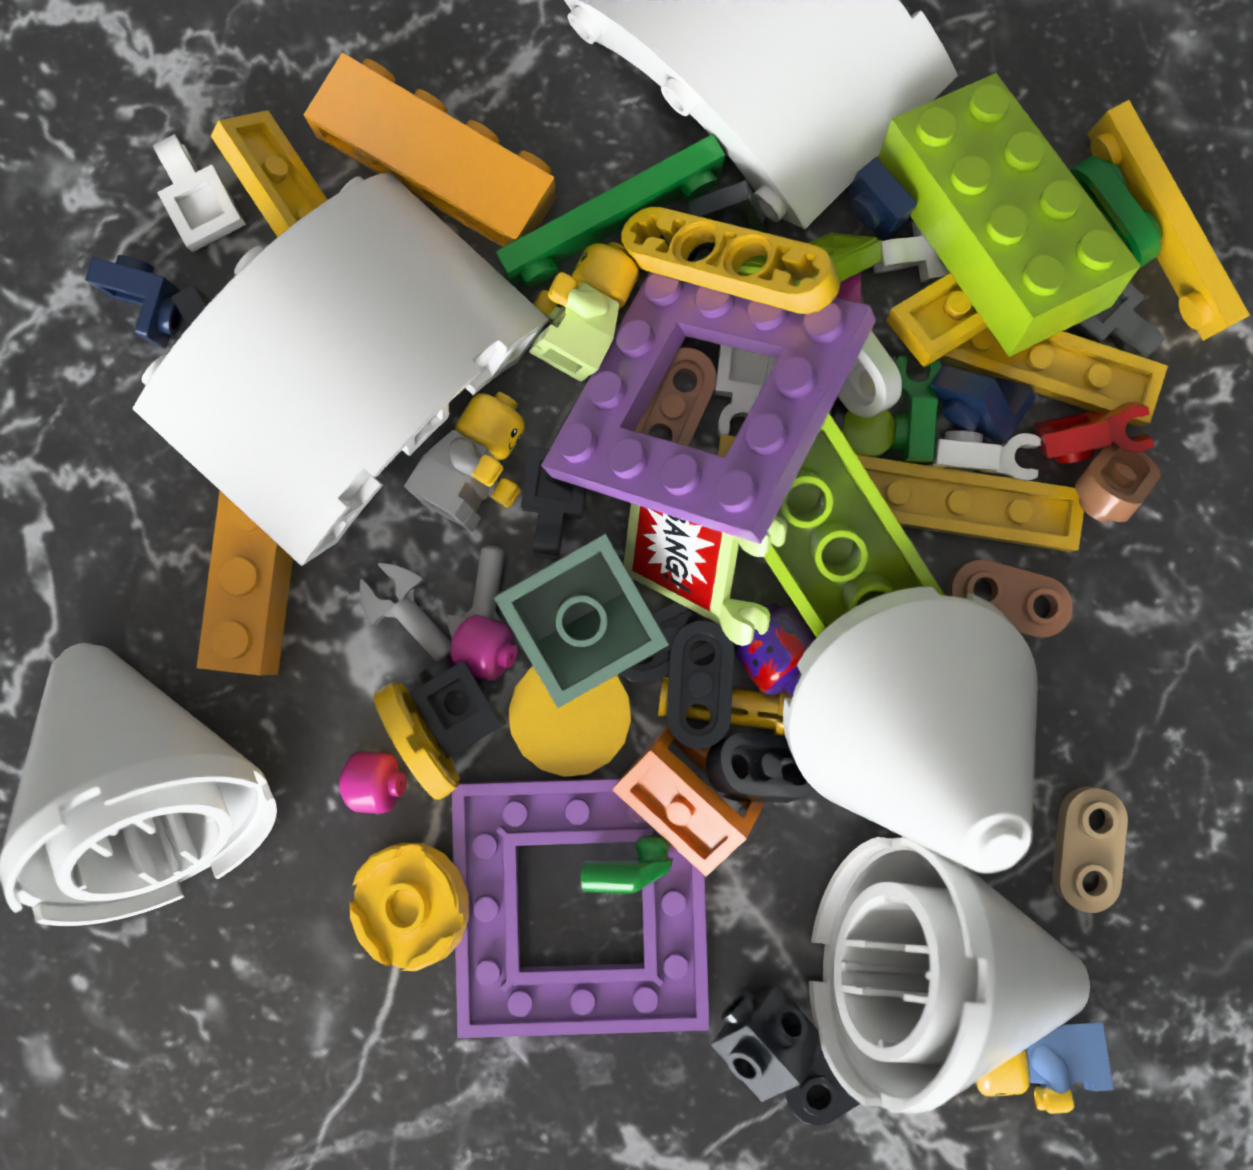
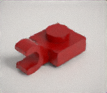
M1127 402L1114 410L1097 413L1093 410L1033 423L1035 435L1041 438V446H1038L1039 450L1048 459L1056 457V462L1074 463L1087 460L1094 456L1093 449L1112 446L1111 442H1115L1123 450L1132 453L1143 452L1154 446L1153 438L1147 434H1140L1134 437L1126 435V425L1131 419L1149 415V407L1140 402Z

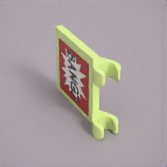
M631 503L623 565L630 578L719 624L726 636L734 643L748 645L753 640L755 629L759 631V634H765L768 631L770 612L764 606L753 602L730 599L738 547L740 545L742 549L757 557L764 556L769 551L770 543L775 546L784 544L787 524L784 519L776 516L760 545Z

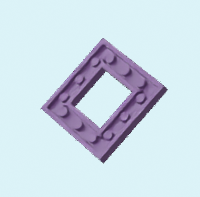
M649 272L616 330L614 339L598 371L591 375L541 466L552 478L761 545L876 322L869 305L834 298L828 306L820 311L810 314L795 313ZM686 336L778 358L726 457L635 432L637 425Z
M621 777L459 782L457 789L452 791L453 864L460 871L469 894V921L461 942L455 948L457 1038L709 1030L704 874L671 844L669 857L674 859L668 874L642 889L644 963L521 967L518 846L636 842L639 837L644 835H660L612 790Z

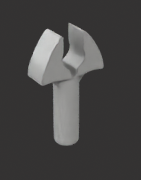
M487 545L481 548L472 608L462 617L448 615L451 637H453L457 627L473 615H481L503 622L496 612L497 603L494 599L499 593L505 557V551L502 548L494 545Z
M378 563V566L396 584L395 594L399 600L397 603L393 600L381 599L367 580L360 579L361 601L366 617L371 624L377 625L384 617L397 618L436 662L449 656L451 657V641L415 603V589L423 584L425 579L405 568L387 563Z

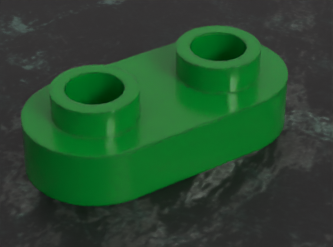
M1090 156L1069 170L1141 265L1140 268L1159 256L1161 252L1160 240L1162 238L1161 227L1150 212L1142 210L1126 188L1123 173L1113 162Z

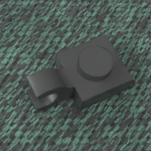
M1130 282L1112 307L1074 325L1084 336L1094 342L1101 343L1110 334L1114 339L1117 349L1143 358H1147L1165 340L1163 334L1156 327L1145 321L1133 310L1145 296Z

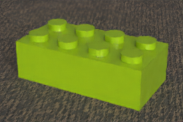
M997 73L891 119L878 160L916 201L917 205L910 217L945 267L954 276L957 284L969 298L976 311L1009 357L1113 306L1141 265Z
M828 413L776 515L786 521L787 533L785 542L781 546H775L770 543L768 553L763 556L816 638L845 613L887 593L916 587H934L940 596H945L835 421Z

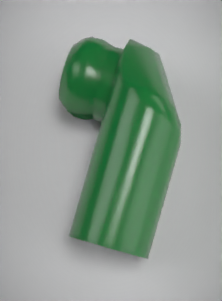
M644 835L639 837L635 843L636 858L628 861L585 860L581 869L582 890L584 892L623 894L638 892L668 874L674 859L669 857L670 843L662 835Z

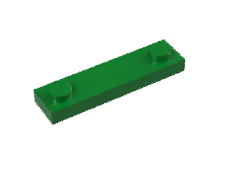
M714 134L502 247L496 251V255L507 281L514 287L523 283L527 287L539 285L556 274L559 269L557 267L558 264L584 251L586 247L621 231L631 216L640 210L649 207L663 208L685 196L687 201L707 194L718 184L717 178L722 174L725 153Z

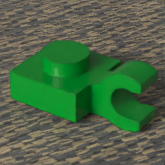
M899 356L895 364L900 372L902 380L901 394L906 399V405L903 408V413L894 414V437L891 449L900 450L901 462L928 465L934 460L938 398H935V392L930 383L942 368L941 362L937 359L927 365L926 379L916 382L911 380L906 373L907 356Z

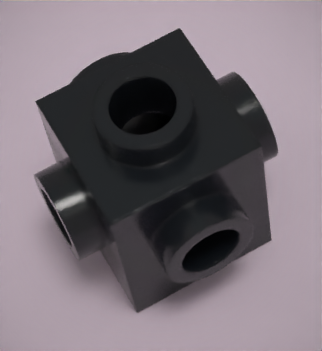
M777 984L755 996L746 991L735 998L723 1011L721 1018L726 1024L711 1043V1046L726 1061L731 1072L742 1080L761 1102L801 1085L822 1051L818 1029Z

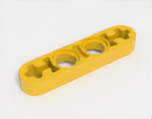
M649 207L640 210L631 216L621 232V241L637 267L645 271L791 312L810 314L820 311L834 300L840 288L839 276L831 258L824 249L816 245L662 207ZM661 234L664 236L665 240L659 239ZM706 242L716 243L713 251L704 259L696 262L687 261L692 250L700 244ZM758 255L768 257L766 264L756 273L747 276L738 274L741 265L751 257ZM817 273L816 278L812 279L813 275ZM793 278L801 280L799 286H796Z

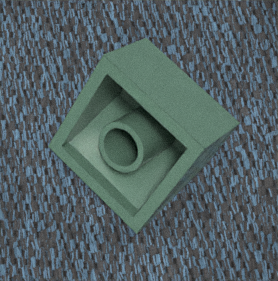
M605 533L499 592L494 597L557 708L669 645Z

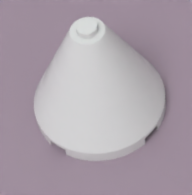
M916 587L887 593L871 599L839 617L812 642L801 657L797 666L802 675L794 690L792 699L785 698L783 725L785 737L804 778L819 794L831 802L973 870L994 872L1015 864L1026 852L1031 841L1038 690L1035 661L1022 635L999 609L981 597L968 593L966 599L940 596L934 587Z
M90 643L70 646L61 653L50 667L0 856V880L6 901L15 913L23 909L21 905L23 903L32 907L36 923L57 926L103 923L162 907L184 897L179 882L198 874L210 866L215 878L219 879L248 858L271 831L276 819V802L265 775L258 767L109 648Z
M876 837L853 850L832 876L816 915L811 943L825 944L823 982L809 981V995L814 1026L818 1029L821 1049L831 1071L843 1088L854 1099L865 1106H880L890 1110L892 1113H920L934 1109L1079 1014L1088 1001L1090 992L1088 972L1083 962L1075 954L965 865L906 837L893 839Z

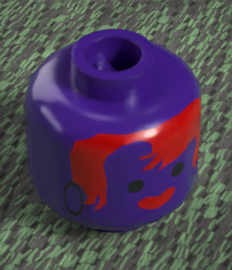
M770 603L764 606L770 612L768 631L765 634H759V631L755 629L751 643L748 645L736 644L734 651L738 661L763 694L779 695L787 691L792 698L802 675L797 664L816 639V636L797 607L785 606L780 608L777 603Z

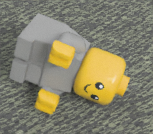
M497 392L495 397L485 393L473 396L458 419L455 430L448 433L423 455L404 487L424 506L471 532L474 531L481 519L476 512L482 500L486 499L487 496L506 508L511 507L519 496L521 488L515 482L505 477L501 478L499 482L497 481L503 471V466L498 460H503L510 455L525 430L523 417L515 411L518 403L502 392Z

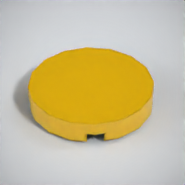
M532 666L515 686L508 709L511 735L522 755L540 770L563 777L590 774L610 763L625 744L631 723L629 696L617 675L557 708L535 668Z
M396 681L387 686L384 685L374 691L373 699L386 731L399 754L422 787L434 799H443L459 786L460 777L452 758H446L405 685Z
M399 843L372 854L357 871L352 885L357 886L354 892L355 900L350 902V920L358 941L374 960L385 966L392 964L398 968H405L403 971H417L447 958L461 942L469 921V894L460 871L443 852L424 843Z

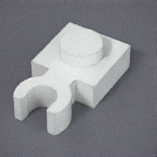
M720 345L714 395L731 397V402L723 409L717 423L719 437L721 434H729L730 421L733 418L739 416L747 417L778 358Z

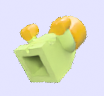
M609 242L608 245L595 243L586 247L572 273V277L564 272H560L555 277L549 291L542 290L538 294L533 305L549 319L548 322L551 324L535 338L529 353L580 382L598 371L614 339L618 310L625 305L639 276V269L624 246L615 242Z

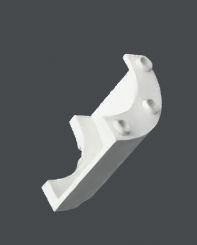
M565 0L571 10L567 16L568 20L582 39L590 44L597 42L631 62L661 86L664 98L678 113L683 116H687L690 113L710 135L714 134L721 148L755 190L754 195L764 214L769 219L775 222L784 219L803 229H806L853 182L859 170L872 159L879 156L892 118L933 101L958 76L943 44L922 10L910 16L900 0Z
M389 171L365 180L357 176L350 180L341 189L339 194L305 215L265 249L262 246H256L240 259L235 268L236 276L206 306L170 352L159 357L147 368L142 377V382L146 386L132 409L295 561L303 566L340 540L355 518L383 486L376 476L383 471L396 455L402 450L410 456L448 419L450 414L449 402L464 388L474 395L494 378L518 363L549 319Z

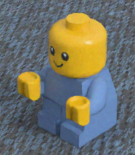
M1103 1022L1059 1026L976 1081L978 1090L985 1096L1020 1095L1027 1091L1029 1082L1040 1083V1086L1034 1088L1036 1108L1046 1110L1048 1113H1065L1074 1108L1070 1085H1074L1075 1082H1083L1085 1090H1114Z

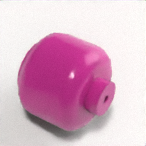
M481 615L470 616L462 622L454 632L450 646V655L454 666L462 661H466L476 678L486 681L496 680L507 668H511L516 661L518 648L514 645V633L511 627L504 622Z
M356 752L343 766L339 779L340 794L346 806L355 812L381 814L391 811L396 804V797H401L405 793L407 786L406 775L403 772H398V762L390 753Z

